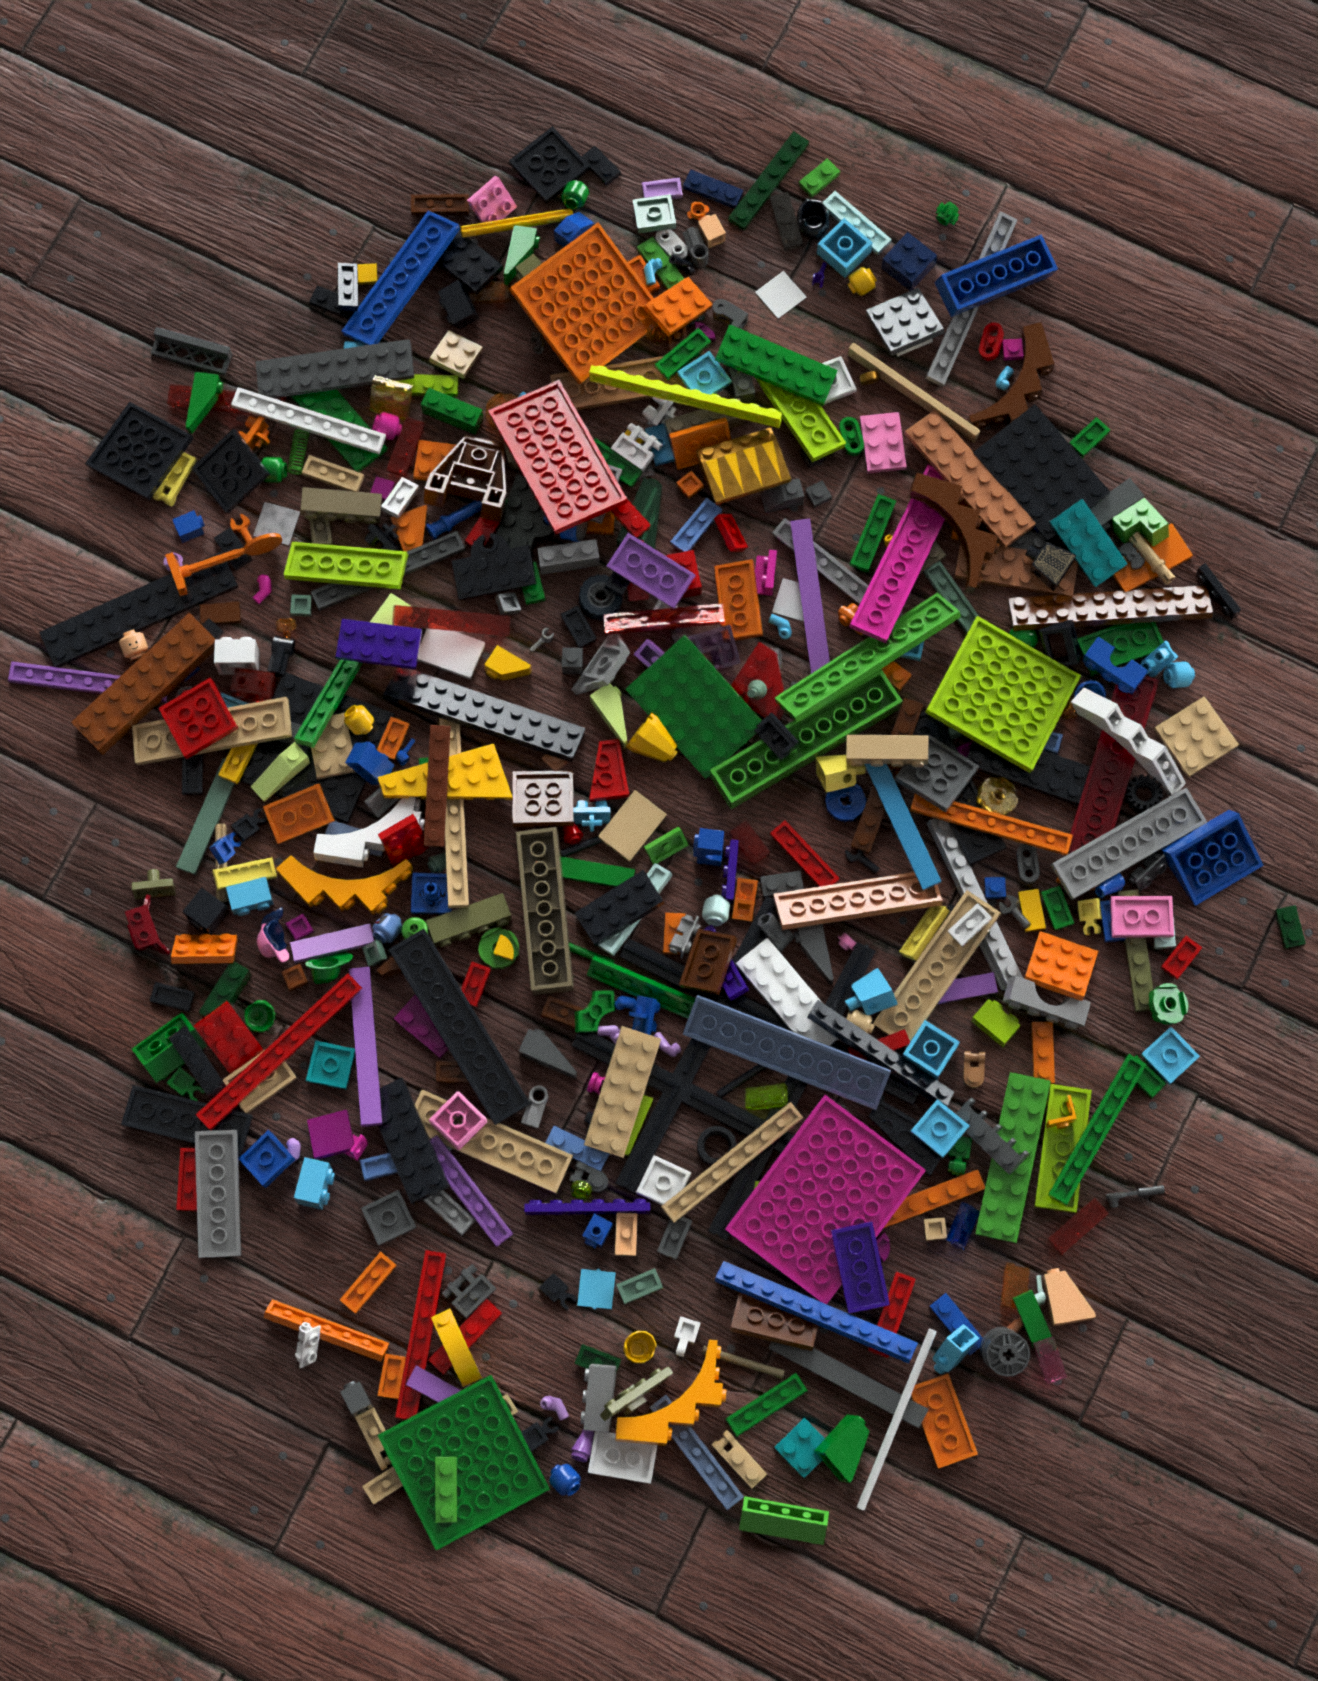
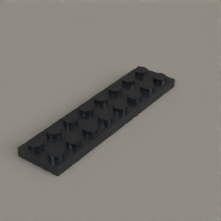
M925 711L921 712L913 735L928 736L929 734L958 752L944 724L925 713ZM971 779L955 801L987 810ZM948 822L969 865H973L1007 848L1002 837Z

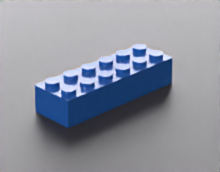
M1041 234L944 273L934 283L950 317H953L1049 278L1058 268Z

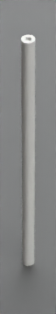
M930 1328L858 1502L857 1508L861 1510L866 1508L937 1331Z

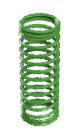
M296 429L293 435L292 451L290 452L287 471L291 474L300 475L302 474V467H304L302 464H304L303 461L306 457L305 451L309 432Z

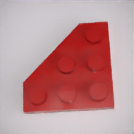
M759 642L731 686L753 711L764 718L772 712L781 720L785 711L776 703L775 697L784 692L777 653ZM761 680L766 684L767 693L764 698L755 700L747 695V688L750 682Z

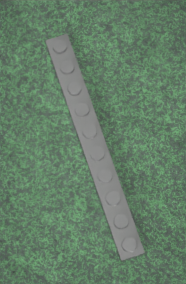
M1001 211L998 213L978 260L1005 249L1017 219ZM979 306L952 317L925 377L926 379L942 387L945 385Z
M936 818L929 820L926 824L960 896L962 897L966 890L987 903L949 823ZM995 922L982 940V943L1006 990L1009 978L1014 976L1023 977L997 922Z

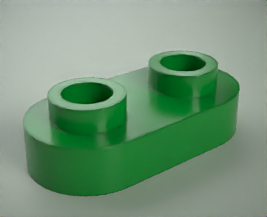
M853 417L843 418L839 424V432L846 442L844 449L849 455L857 456L864 449V440L859 423ZM846 427H851L852 430H851V431H847L845 428H846ZM854 444L857 448L852 449L850 446Z

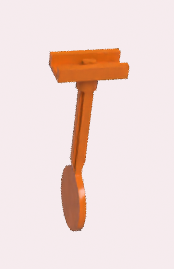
M278 533L264 534L250 540L241 549H235L181 567L173 552L165 556L181 597L188 594L184 578L192 576L191 574L236 559L244 554L253 556L267 553L277 548L283 539Z

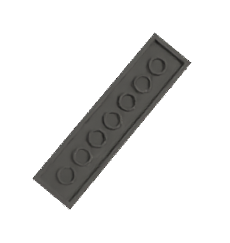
M410 339L255 361L258 394L273 399L415 378Z

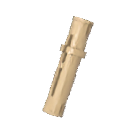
M1139 532L1133 534V537L1129 538V541L1149 563L1151 570L1158 574L1165 585L1171 583V579L1174 580L1176 578L1165 565L1166 562L1158 557Z

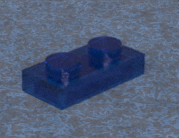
M962 1202L946 1241L964 1250L980 1211L968 1203Z

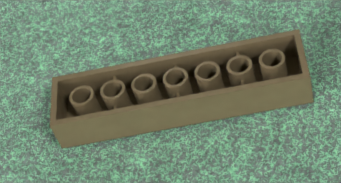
M557 828L516 832L531 991L533 995L574 991Z

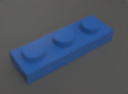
M947 1293L929 1306L951 1334L964 1324L979 1337L978 1341L967 1353L969 1356L980 1348L982 1336Z

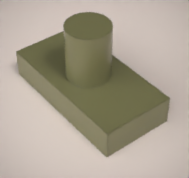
M157 869L147 871V881L132 882V891L135 899H145L146 894L151 895V898L176 895L173 879L160 880L159 870Z

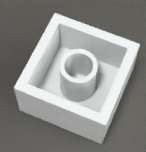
M222 637L215 640L214 663L219 675H259L260 651L256 640L251 637H241L240 639Z

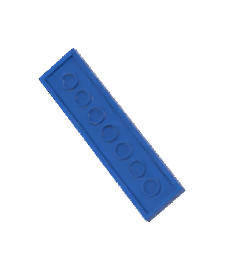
M428 210L358 307V312H354L341 330L343 335L363 345L378 344L461 229L459 224Z

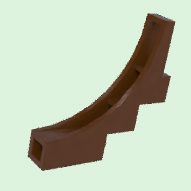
M1042 322L1023 326L1021 337L1024 347L1023 367L1017 381L1009 392L987 409L969 415L968 422L979 430L991 424L1001 425L1005 421L1009 425L1028 410L1026 401L1033 402L1041 397L1042 387L1038 375H1049L1053 372L1055 365Z
M916 473L909 497L935 510L948 522L956 533L963 547L966 559L967 580L965 592L973 594L976 588L979 589L982 577H979L980 571H984L987 560H990L992 555H996L1000 545V543H996L998 536L978 530L982 520L979 518L980 511L961 505L964 495L961 493L962 486Z

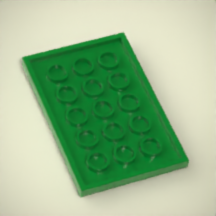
M686 635L680 638L625 689L648 715L653 713L659 718L677 744V748L705 779L710 776L712 768L728 760L756 734L757 725L762 721Z

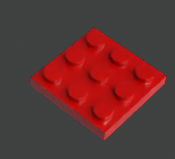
M211 678L159 707L166 724L186 759L239 729Z

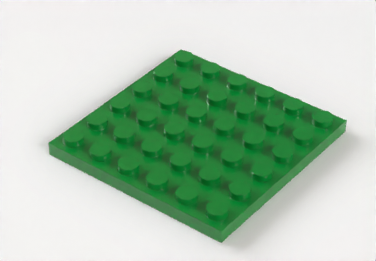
M492 1375L483 1378L377 1435L435 1550L448 1545L550 1490ZM456 1456L457 1522L435 1523V1457Z

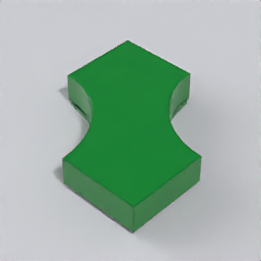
M592 991V998L588 1006L581 1011L575 1012V1033L598 1031V1024L601 1018L608 1012L615 1011L614 991Z

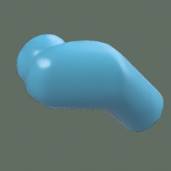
M651 259L645 265L646 285L656 284L654 273L662 268L661 259Z
M1006 366L998 376L996 381L998 389L1005 391L1009 388L1008 379L1014 373L1011 367Z
M771 614L768 623L777 626L779 636L782 639L790 638L792 631L789 621Z

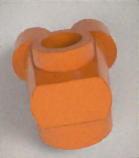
M851 603L847 607L843 605L838 610L839 621L842 625L850 626L858 609L856 604ZM854 630L859 635H863V633Z

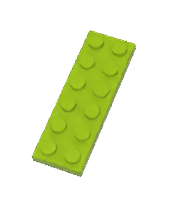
M755 378L776 410L782 412V419L812 462L845 447V440L821 405Z
M292 542L284 571V578L288 580L401 589L408 553L406 551Z
M1050 1084L1034 1207L1069 1213L1077 1212L1080 1183L1066 1206L1049 1197L1048 1193L1088 1124L1092 1090ZM1067 1095H1071L1077 1118L1075 1122L1069 1123V1127L1057 1129V1126L1047 1128L1046 1123L1048 1120L1069 1116L1065 1098Z

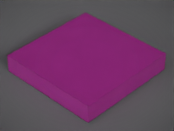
M347 1109L307 1120L315 1160L349 1152L355 1144Z

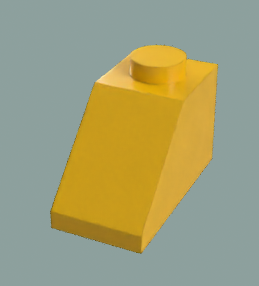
M498 645L484 664L486 674L493 679L498 678L502 681L530 675L532 672L530 664Z

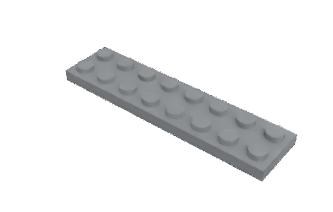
M1186 787L1052 863L1051 867L1070 899L1073 900L1207 823Z

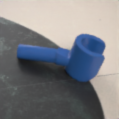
M413 738L410 739L403 750L397 753V761L402 766L410 759L407 753L415 742Z

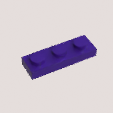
M732 839L730 846L726 845L725 858H729L728 865H724L723 877H727V885H722V896L725 897L729 904H733L739 843V840Z

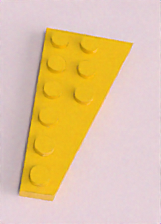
M494 743L449 756L447 799L473 800V798H486V800H494V798L512 800L513 797ZM428 763L378 777L383 797H422V799H426Z

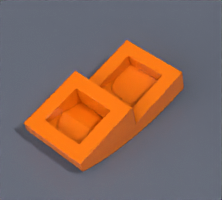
M738 878L732 919L752 921L758 880Z

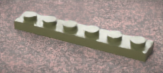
M1139 890L1119 891L1117 895L1139 896ZM1126 938L1124 943L1135 1012L1150 1011L1149 993L1153 990L1146 938Z

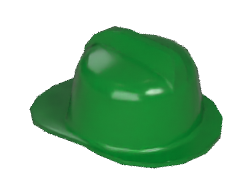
M341 952L309 960L305 965L311 969L315 984L329 983L338 977L341 965L350 962L353 959V955L348 952Z

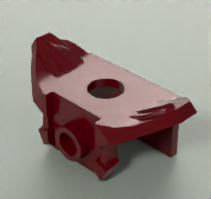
M146 894L143 906L125 911L128 921L127 928L136 950L144 951V949L152 947L156 951L169 956L171 951L159 940L149 912L151 895Z

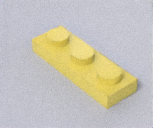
M944 906L929 907L899 952L904 957L917 961L950 911Z

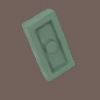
M655 1268L616 1284L624 1305L663 1289Z

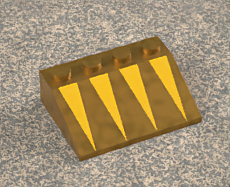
M771 427L696 450L699 468L716 505L791 482V477Z

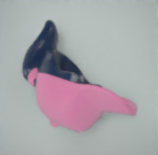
M280 907L262 919L261 930L257 936V946L264 957H277L280 962H286L289 959V953L286 950L287 944L284 942L283 928L278 922L283 916V907Z

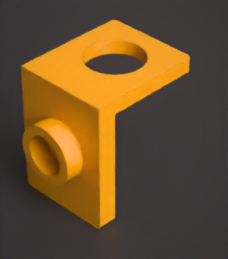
M1067 1095L1065 1098L1069 1116L1048 1120L1046 1123L1047 1128L1057 1126V1129L1069 1127V1123L1075 1122L1077 1118L1071 1095Z

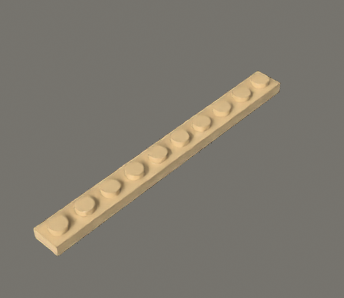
M439 718V725L451 726L449 756L461 753L460 725ZM447 799L445 851L448 908H468L464 799Z

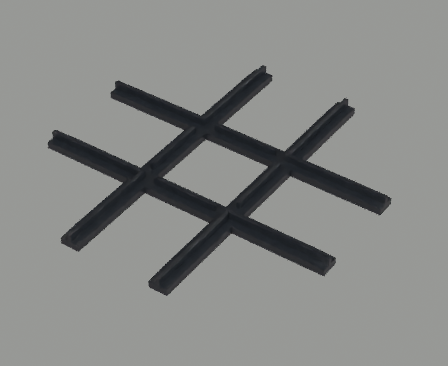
M766 896L733 958L735 965L736 962L768 938L757 924L760 916L768 912L773 914L778 920L774 899ZM631 939L624 945L620 955L621 959L694 996H702L791 1031L776 1012L742 995L731 1001L723 986L719 995L681 988L679 983L685 966ZM857 942L825 1004L841 1016H843L847 1009L845 1000L854 995L851 988L852 984L863 978L876 952L869 948V945ZM737 967L739 973L741 974V976H742V978H743V980H744V982H745L747 978L744 976V974H743V973L739 970V968ZM592 1032L577 1033L572 1047L609 1065L615 1044ZM691 1038L673 1074L653 1064L647 1085L662 1092V1095L615 1184L633 1194L635 1193L681 1103L749 1136L788 1103L791 1102L796 1108L808 1083L788 1076L764 1121L692 1084L711 1045ZM833 1043L830 1046L850 1054L847 1048L837 1043ZM889 1075L884 1092L913 1106L919 1093L893 1075ZM786 1132L739 1170L708 1230L709 1233L727 1241L730 1233L725 1228L751 1195L755 1181H758L773 1150L782 1153L794 1135Z

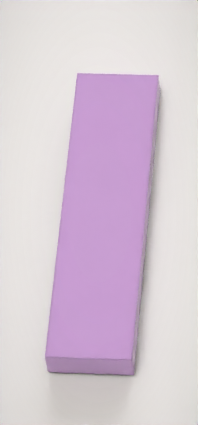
M365 924L290 942L294 962L299 963L362 948L373 942L374 938L371 925Z

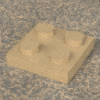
M448 330L430 356L429 362L464 379L481 354L483 347Z

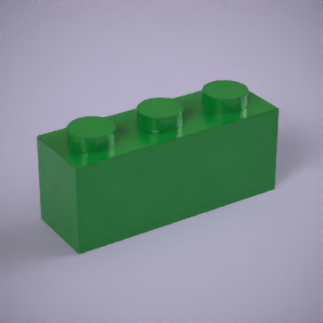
M428 388L421 402L423 414L476 435L484 419L482 409L431 388Z

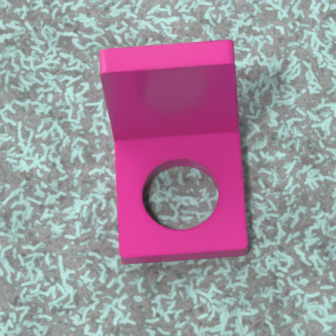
M353 1134L355 1144L349 1152L344 1154L358 1161L368 1142L363 1135L360 1134L357 1137Z

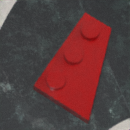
M619 739L599 741L589 802L629 797Z

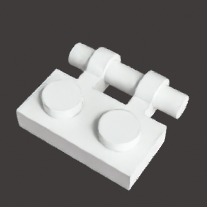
M630 423L627 427V430L632 432L630 436L622 432L611 449L644 471L655 456L650 452V449L655 448L659 451L663 444L655 436H650L644 432V429L639 425L635 426ZM638 438L645 441L643 446L636 442Z

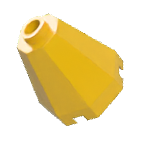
M653 713L646 718L645 723L641 724L626 748L634 753L662 762H666L667 759L671 761L678 752L675 750L677 744L659 718Z

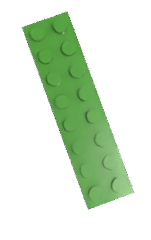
M1012 1072L1009 1074L999 1121L1002 1129L998 1135L1006 1142L1014 1138L1017 1142L1012 1148L1019 1155L1027 1150L1029 1156L1011 1175L991 1158L976 1235L1017 1244L1050 1089V1080Z

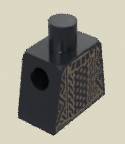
M1046 543L1041 551L1031 545L1025 556L1034 561L1030 571L1052 591H1055L1076 558L1074 553L1050 543Z

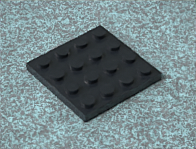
M129 402L85 464L88 468L150 501L194 438L182 429Z

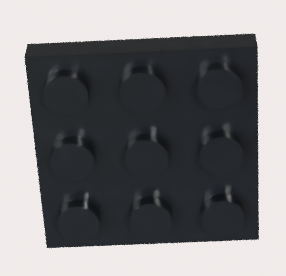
M553 126L509 160V165L546 204L561 193L569 181L577 180L590 170V165Z
M232 429L192 467V470L226 513H230L270 475L266 467L235 429Z

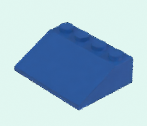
M1227 810L1161 849L1162 853L1166 856L1170 869L1195 906L1264 866L1239 813L1232 810Z

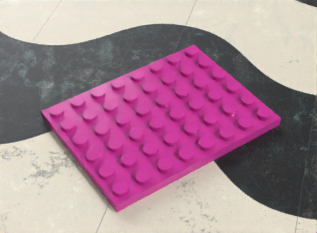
M824 1095L725 1230L819 1301L828 1304L842 1285L831 1230L872 1221L875 1237H877L926 1170L828 1096Z

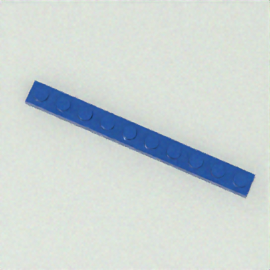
M723 1261L715 1277V1282L908 1364L916 1350L918 1343L728 1262Z

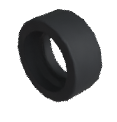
M709 1127L698 1138V1155L709 1166H712L719 1160L708 1156L705 1152L704 1145L710 1136L721 1135L725 1137L729 1144L728 1152L736 1146L734 1135L724 1127Z

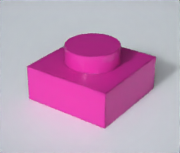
M1022 338L1003 339V360H1023Z

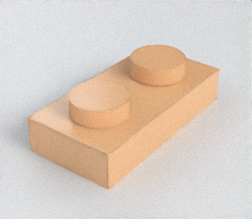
M637 1213L616 1214L615 1256H636Z

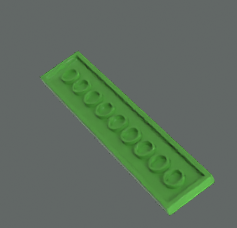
M937 592L900 616L886 643L869 636L776 696L775 701L798 723L961 617L960 611Z

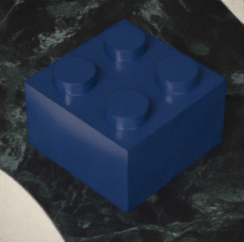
M907 232L882 259L881 269L906 289L912 291L936 265L937 255Z

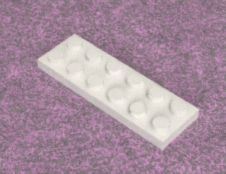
M768 938L736 962L739 970L792 1032L831 1046L838 1040L837 1037L807 1018L814 1003L817 1000L820 1001V999Z

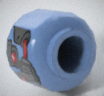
M382 914L372 926L375 939L381 940L383 944L392 943L402 932L400 917L396 914Z

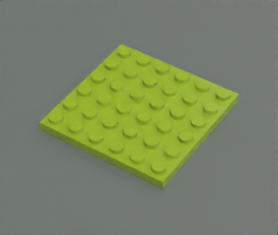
M977 616L925 713L1031 773L1081 675Z

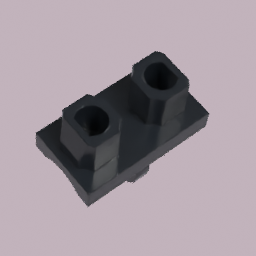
M385 523L382 526L385 532L378 525H369L368 529L370 531L364 539L371 546H375L380 540L383 543L380 549L402 550L391 539V537L395 541L399 539V536L396 534L398 530L396 525L389 527Z

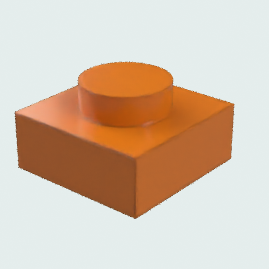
M692 471L676 482L677 487L688 499L704 488V484Z

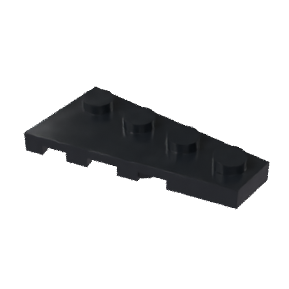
M880 1100L877 1109H872L868 1118L909 1158L926 1170L925 1173L930 1177L941 1157L911 1133L912 1128L918 1121Z

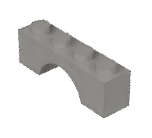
M1018 976L1009 978L1002 1001L1008 1003L1010 1008L1017 1010L1022 1008L1027 1010V1013L1032 1016H1044L1049 1022H1061L1065 1024L1066 1028L1073 1030L1085 1026L1091 1002L1086 1000L1080 1001L1067 997L1057 1006L1049 1005L1038 996L1035 982Z

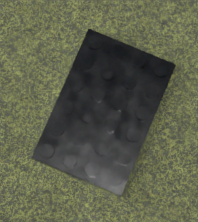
M1036 404L973 452L1000 485L1013 496L1036 522L1035 528L1047 542H1050L1057 536V533L1049 523L1051 520L1081 499L1085 501L1089 509H1092L1110 494L1108 488Z

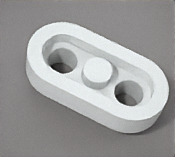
M671 229L660 230L656 233L657 243L669 258L673 254L682 259L687 258L688 248L686 244ZM667 235L668 238L664 239L662 238V236ZM680 248L681 251L676 252L675 249Z

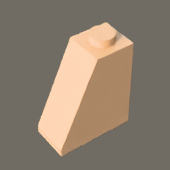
M1059 1268L1047 1270V1274H1044L1042 1279L1052 1327L1094 1320L1096 1318L1095 1312L1066 1271H1059Z

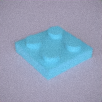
M710 351L677 371V375L689 390L697 389L709 395L717 394L732 384V380L720 364L715 361V357Z
M1172 1027L1166 1030L1141 1053V1056L1169 1085L1200 1057Z
M937 1099L912 1128L911 1133L940 1157L944 1158L970 1125Z

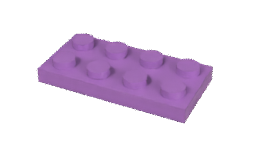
M627 533L607 564V568L675 609L696 576L630 533Z

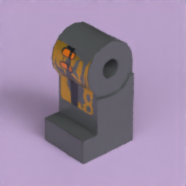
M724 299L714 301L712 310L713 317L716 320L724 321L727 324L743 329L748 322L747 312Z

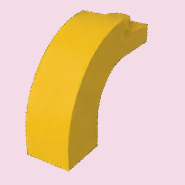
M451 1309L431 1317L462 1386L464 1387L481 1379V1374Z

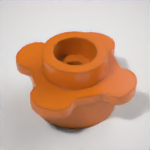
M693 202L687 216L689 219L694 218L700 221L709 212V207L701 202Z

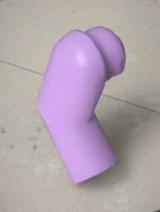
M660 1032L653 1035L661 1039L659 1048L669 1056L675 1057L677 1056L676 1054L681 1052V1048L677 1043L670 1046Z
M545 1396L541 1399V1408L556 1411L560 1421L569 1417L560 1398Z

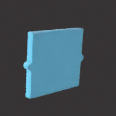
M581 1269L577 1306L592 1307L593 1310L597 1308L612 1310L616 1273L601 1271L600 1269Z

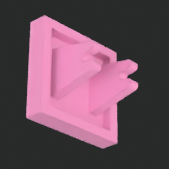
M494 176L467 200L481 223L504 219L517 208L497 176Z

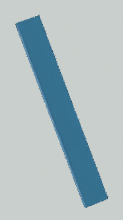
M864 764L922 890L924 891L940 884L942 881L888 765L883 764L881 767H874L871 764Z

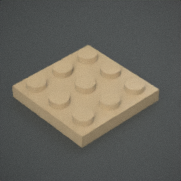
M1205 696L1154 728V731L1188 778L1239 746Z

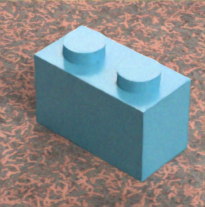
M266 877L226 887L234 915H247L251 910H265L270 907L269 905L274 904Z

